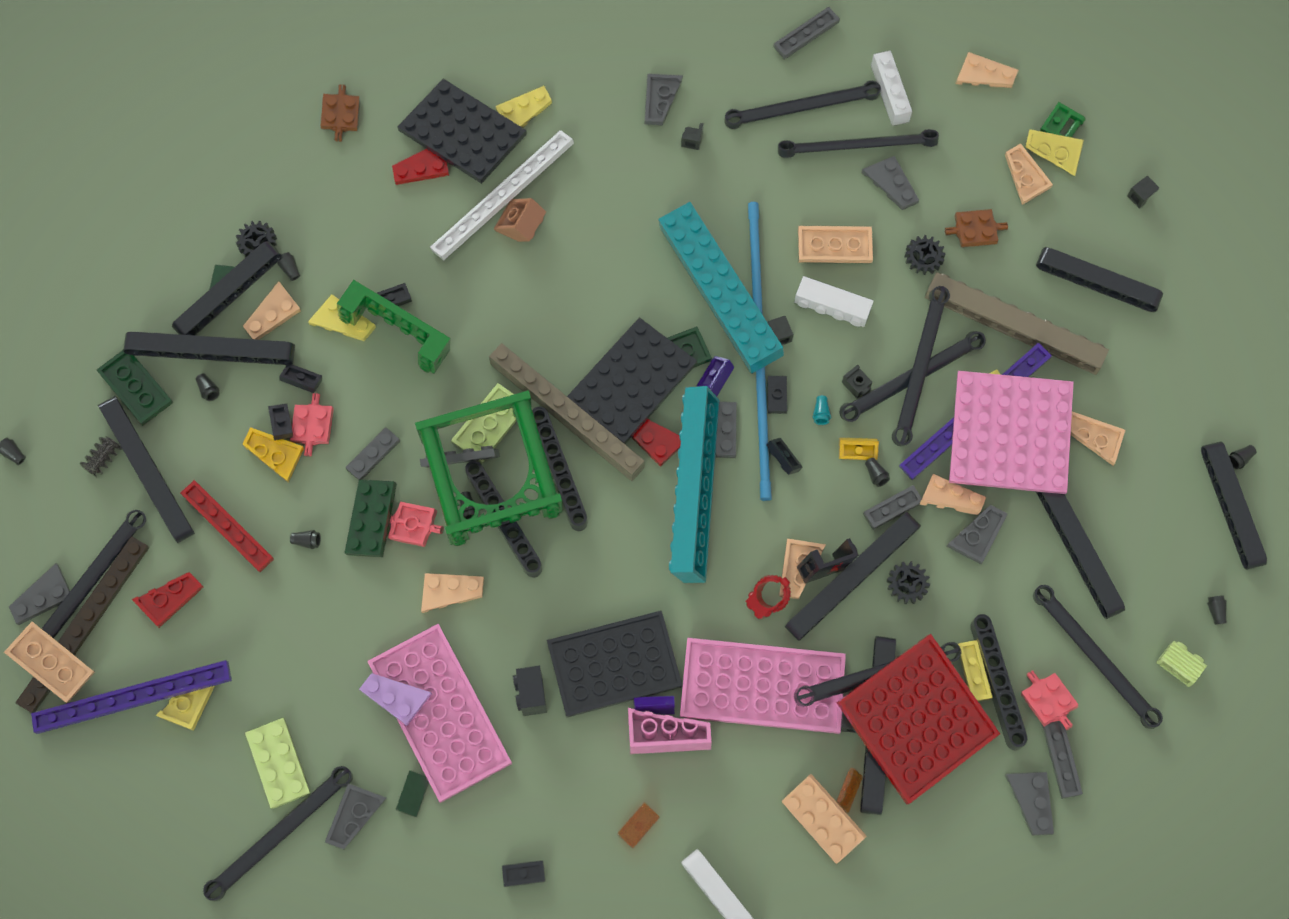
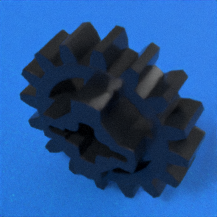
M251 221L250 226L244 224L245 229H239L241 235H236L238 240L236 245L245 258L263 242L269 241L273 246H277L275 241L277 237L273 228H269L268 223L262 225L261 221H258L257 224Z
M924 235L923 239L917 236L916 241L911 240L910 245L906 247L904 255L907 258L906 264L911 263L910 269L916 268L917 274L920 271H923V275H926L927 271L933 274L934 269L938 271L940 265L944 263L946 255L943 252L944 246L939 247L940 241L934 242L933 236L930 240L927 239L926 235Z
M912 561L908 565L902 562L901 567L896 564L894 566L895 571L891 570L889 572L891 577L887 578V582L891 584L888 585L887 589L893 590L892 597L898 596L897 602L904 599V604H907L909 600H911L912 604H915L916 598L921 601L923 599L922 595L928 593L925 588L930 587V583L926 582L930 577L924 576L926 569L919 570L920 564L914 567ZM901 573V579L896 581V576ZM908 580V582H912L911 586H909L908 583L904 582ZM921 584L920 590L916 593V586Z

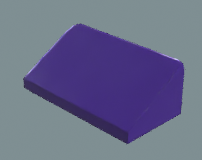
M714 356L698 382L697 387L707 386L717 397L732 373L734 365L729 359Z
M674 696L635 697L634 709L641 712H653V714L658 715L675 714Z

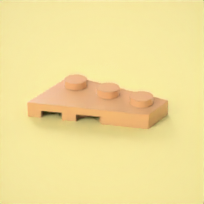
M968 52L956 84L972 83L975 86L989 84L990 87L1012 88L1018 69Z
M1022 144L1006 152L1005 157L1022 205L1052 188L1053 184Z
M278 282L243 327L252 339L259 340L295 316L301 309L282 284Z
M1072 412L1070 435L1114 466L1125 430Z
M933 474L919 505L926 506L928 503L936 505V508L944 509V507H950L959 512L979 515L986 497L958 484L949 483V480Z
M787 539L782 578L786 577L791 583L789 585L791 588L790 598L799 599L806 585L797 566L814 550L818 549L821 555L826 544ZM782 584L780 585L779 597H783L784 586Z
M425 573L421 612L425 613L432 609H440L455 603L460 604L482 598L484 577Z

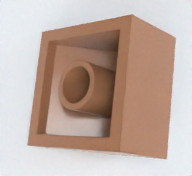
M532 198L512 199L499 218L494 230L518 242L530 241L534 237L537 227L542 223L546 211Z

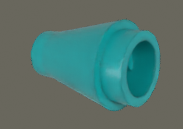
M823 395L816 397L812 416L814 422L818 425H826L831 419L828 398Z

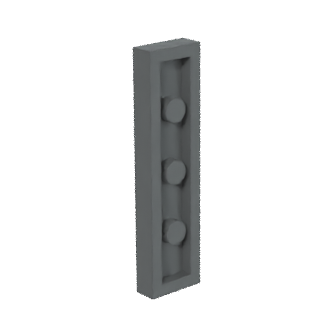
M827 7L775 42L774 48L786 59L838 24L840 18L830 7Z
M483 446L479 451H474V448L463 449V453L456 454V451L444 452L448 465L500 457L499 450L494 449L493 446ZM427 456L424 459H420L421 467H429Z
M1060 721L1052 722L1045 727L1042 725L1061 799L1082 795L1083 792L1065 727Z

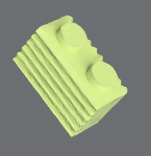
M1175 641L1169 644L1156 662L1188 687L1196 682L1207 667L1203 663V658L1197 654L1192 655L1187 651V647L1183 643Z

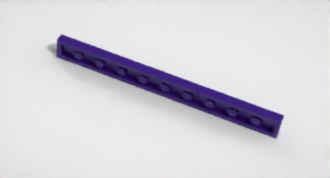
M1038 342L1002 375L1030 377L1052 355ZM954 417L899 465L911 480L915 479L952 446Z
M224 660L31 713L33 731L39 734L230 682L232 678L229 662Z

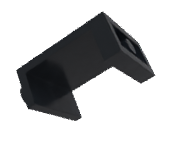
M846 539L832 553L835 560L827 563L823 562L818 549L810 552L797 566L804 583L806 584L843 571L859 555L851 539Z

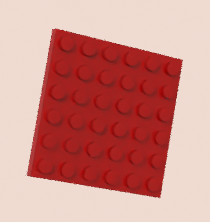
M932 634L924 637L836 702L906 805L912 803L1000 735V732Z

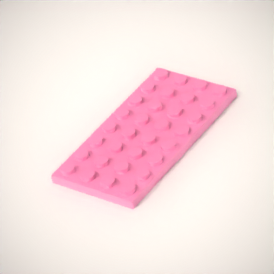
M439 624L367 661L373 674L432 693L408 726L400 720L398 722L440 803L512 764Z
M687 638L680 718L840 734L842 710L836 702L843 698V693L816 701L807 707L799 706L795 702L794 693L799 687L812 686L844 676L846 654ZM802 689L799 692V696L810 692ZM811 697L801 699L800 701L807 704Z

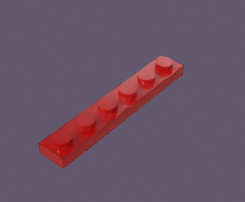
M195 480L180 492L259 573L274 560Z

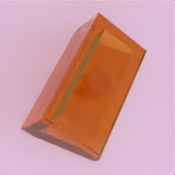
M854 768L849 769L836 800L846 813H849L863 778Z
M644 802L617 834L630 847L634 848L660 817Z

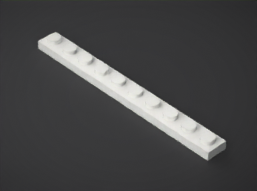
M560 130L430 246L431 251L444 261L574 144L573 139Z

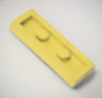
M977 640L959 643L958 645L961 648L960 660L968 688L978 702L992 699Z

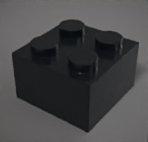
M540 665L516 669V675H513L515 691H519V695H515L518 711H522L523 716L547 713Z

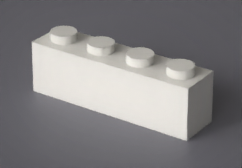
M891 50L874 54L871 67L876 82L881 86L880 93L892 126L908 123L911 118L912 109Z
M803 276L794 303H797L802 308L814 309L819 314H828L837 320L848 321L854 326L865 327L873 300Z

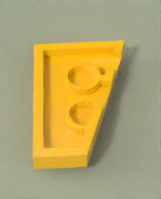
M251 427L243 441V446L289 483L304 450L303 446L284 439L274 440L273 435Z

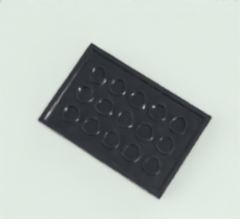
M444 78L397 126L398 131L481 184L527 135V131Z
M639 317L567 397L621 442L626 444L697 365V360Z
M662 610L547 640L566 718L632 701L635 697H647L683 686Z

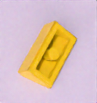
M839 438V459L868 460L875 458V460H878L879 441L878 439Z

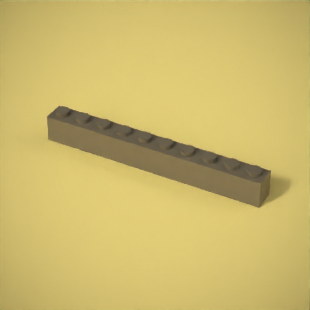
M936 272L925 295V298L930 300V292L937 286H944L950 293V298L944 307L1032 347L1039 342L1052 356L1094 375H1097L1109 351L1100 343H1093L1084 336L1075 335L1066 328L1055 326L1052 322L1042 320L1033 313L1024 312L1015 305L1006 304L997 297L988 296L983 291L968 287L964 282L955 281L946 274ZM935 290L934 292L936 300L939 299L940 290Z
M501 343L489 356L490 364L523 392L529 390L531 399L545 408L548 413L629 480L633 481L644 469L645 461L504 344Z

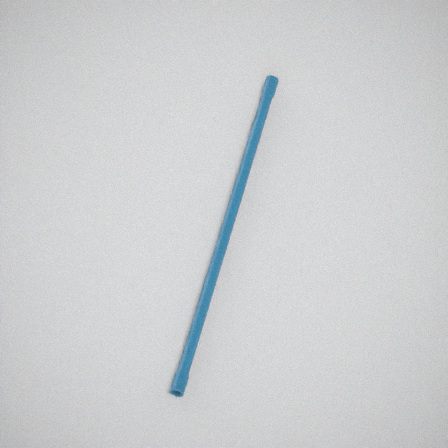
M750 202L748 203V219L750 223L753 301L763 315L759 203ZM765 367L756 371L760 500L770 501L772 500L769 448L766 446L768 443L766 378Z

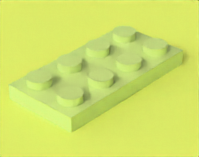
M497 383L482 403L514 394ZM512 408L466 421L452 438V444L462 451L463 449L474 448V451H479L483 446H493L495 449L517 421L516 417L513 416ZM478 460V462H480L481 464L485 461V460Z
M284 718L245 733L271 809L311 794Z

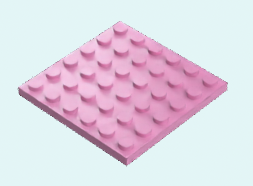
M958 371L949 483L1066 494L1074 382Z

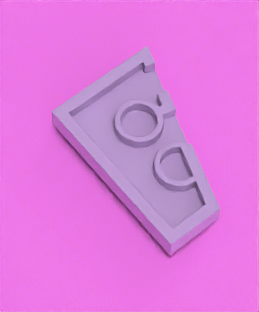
M373 673L370 674L359 688L361 692L406 726H408L432 695L431 692Z

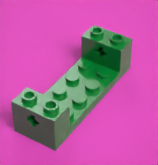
M354 279L337 302L339 319L345 324L350 323L355 326L364 311L368 309L372 315H379L384 318L387 324L399 327L402 333L414 336L423 345L418 352V365L427 373L435 374L450 351V337Z

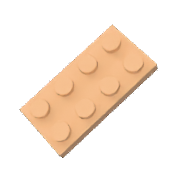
M798 226V262L872 263V227Z
M33 622L4 651L6 655L66 703L75 696L95 673Z
M812 774L781 801L836 864L867 837Z

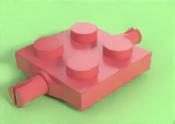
M318 393L312 394L311 404L295 405L292 421L293 438H290V441L305 445L304 456L309 455L311 457L313 446L329 444L334 408L332 406L319 405L320 394Z
M400 502L397 511L390 518L391 529L388 538L398 542L425 547L431 532L442 534L444 527L434 525L437 514L436 509Z
M1034 671L1027 673L1026 676L1033 684L1031 687L1023 690L1021 696L1042 725L1045 727L1052 722L1060 721L1066 730L1071 728L1073 724L1069 721L1067 715L1078 708L1079 704L1056 673L1040 680Z

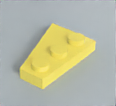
M542 86L495 107L498 113L524 128L529 120L534 116H538L551 105L552 100L545 86Z
M1029 129L1025 148L1076 176L1084 140Z
M332 294L308 321L309 325L325 328V330H333L365 341L376 328V325L364 316L360 317L355 326L342 322L339 319L337 309L339 299Z
M215 686L172 697L168 701L170 703L163 710H160L156 716L194 731Z

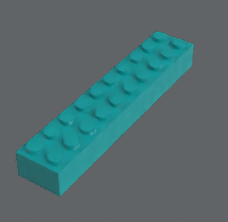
M688 202L659 218L661 231L750 373L752 374L783 357V346L692 203Z
M707 386L685 387V394L682 397L684 410L681 413L682 430L679 433L681 448L678 449L679 467L676 470L678 485L675 486L677 497L673 507L675 522L672 524L673 541L670 544L672 559L669 561V570L671 571L670 573L683 583H706L719 399Z

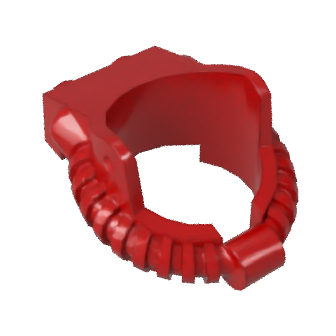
M768 575L761 578L755 585L754 591L748 594L749 598L745 601L747 603L746 606L755 612L754 615L758 619H764L772 613L783 610L788 605L791 597L790 581L786 577L782 578L781 576L778 577V575ZM768 582H780L784 586L783 598L775 606L768 605L762 598L761 591H763L764 586Z

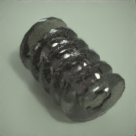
M105 436L106 438L100 437L99 441L101 444L95 443L94 447L96 450L90 449L91 456L86 455L84 457L87 463L82 461L79 463L84 470L96 478V473L103 474L100 469L101 467L108 468L105 461H113L110 455H118L115 449L122 450L118 443Z

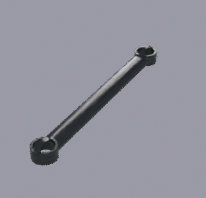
M872 80L867 81L863 86L742 111L730 109L725 114V124L730 129H737L744 123L860 99L875 100L879 97L881 86L878 82ZM876 88L878 92L876 94H868L866 91ZM733 117L740 118V121L737 123H731L728 120Z
M927 129L922 131L921 134L794 143L793 141L785 140L778 144V155L783 158H791L797 153L912 144L933 147L938 144L939 133L936 130Z
M944 286L935 287L929 294L930 305L897 429L892 433V441L897 446H905L913 439L912 426L944 305L950 298V293ZM935 290L941 291L938 300L934 297ZM898 430H903L901 441L897 439Z
M971 331L961 341L931 357L926 377L967 353L982 349L986 343L985 335L979 331ZM980 339L977 347L971 345L972 342ZM913 368L852 403H844L839 410L840 417L848 422L856 421L860 414L908 388ZM855 410L854 417L851 419L845 417L846 414Z
M132 510L127 513L123 524L41 628L53 639L113 563L131 536L145 525L146 516L142 511ZM138 512L129 523L128 520L130 515L132 513ZM142 515V524L140 526L133 527L136 520Z
M1048 585L1038 586L1033 593L1034 601L1038 605L1044 606L1140 716L1142 725L1148 729L1158 727L1163 720L1162 713L1157 708L1151 707L1056 599L1053 589ZM1040 589H1045L1049 592L1050 600H1047L1041 594ZM1147 711L1154 712L1157 715L1158 723H1155L1149 717Z
M948 642L941 646L945 655L956 653L953 659H949L950 662L957 661L961 657V648L957 643ZM946 646H952L954 648L952 650L945 652ZM890 662L812 686L799 687L794 693V700L799 706L807 707L816 701L852 691ZM802 689L810 692L799 696V692ZM811 697L807 704L800 701L801 699Z
M344 766L336 767L324 783L216 879L208 881L203 888L204 896L211 901L221 900L234 883L338 790L347 787L353 779L351 771ZM343 770L337 777H335L338 771ZM349 773V779L346 783L337 784L341 777ZM217 882V884H215V885L208 891V888L210 887V885H212V884H214V883ZM217 888H222L221 894L218 897H209Z

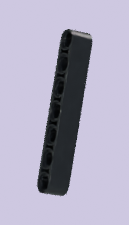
M269 241L263 242L173 322L172 328L179 335L195 336L281 259V254Z
M1049 247L1042 249L1036 263V267L1044 272L1149 312H1156L1163 297V292L1157 288Z
M540 406L535 407L532 410L534 418L538 415L544 416V419H535L558 494L560 493L562 504L572 529L582 531L587 527L588 522L581 498L547 410ZM544 432L551 433L549 437L541 436ZM550 449L557 450L555 454L548 453ZM559 465L564 467V469L559 472L554 470V468ZM569 483L570 487L564 489L561 487V484ZM569 500H575L577 501V504L574 506H569L567 502ZM581 517L584 521L578 524L574 522V519Z
M1220 441L1202 446V458L1243 567L1248 570L1266 565V553L1224 443Z
M474 460L469 461L465 466L466 475L482 503L489 505V502L492 500H497L499 503L504 502L481 463ZM472 469L479 470L475 475L470 474ZM483 484L489 485L487 490H480L479 488ZM500 506L499 510H504L505 507ZM508 520L502 522L498 529L523 570L531 578L538 577L542 572L541 561L517 521L510 522ZM512 531L518 533V536L515 538H510L508 535ZM522 547L528 549L525 554H520L518 550ZM535 563L538 565V568L530 570L528 566Z
M979 614L970 625L974 640H977L992 700L1006 745L1011 750H1019L1027 743V733L992 621L989 616ZM977 621L983 622L985 629L979 628ZM988 640L991 643V647H985L982 641ZM988 659H994L997 662V666H991ZM994 678H1000L1003 686L995 684ZM1000 697H1006L1009 705H1003ZM1007 716H1011L1014 718V725H1011L1006 721ZM1012 736H1018L1021 740V744H1015L1012 740Z

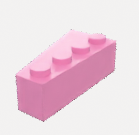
M628 708L630 754L711 750L710 723L686 718H674L670 715L663 716L648 711L641 712Z

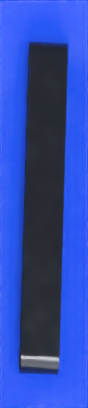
M127 332L125 334L123 352L133 356L287 365V363L293 364L295 344L286 341Z
M116 396L98 405L100 411L174 540L178 544L194 535L195 533Z
M1035 491L1103 617L1108 619L1124 612L1125 605L1065 494Z
M908 512L903 514L785 625V628L800 641L902 546L921 525Z
M875 636L872 667L892 662L895 659L896 638ZM866 745L860 812L882 815L886 774Z

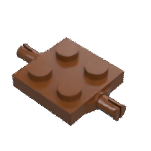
M342 84L338 86V94H323L321 129L335 131L334 140L337 142L338 135L339 142L342 141V132L357 131L360 98L359 96L346 95V85L344 84L343 88Z
M992 209L956 212V227L945 228V235L956 234L960 240L961 247L993 245L998 243L997 230H1007L1008 224L1007 222L996 223Z

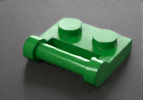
M1058 102L1040 131L1072 137L1086 119L1083 115ZM1071 118L1074 122L1065 135L1060 134Z

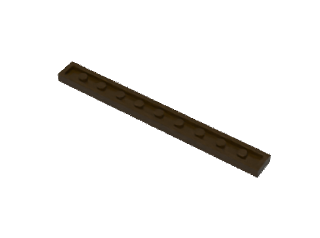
M131 536L61 636L58 643L74 656L149 549L148 545ZM33 677L15 703L30 713H34L51 690Z

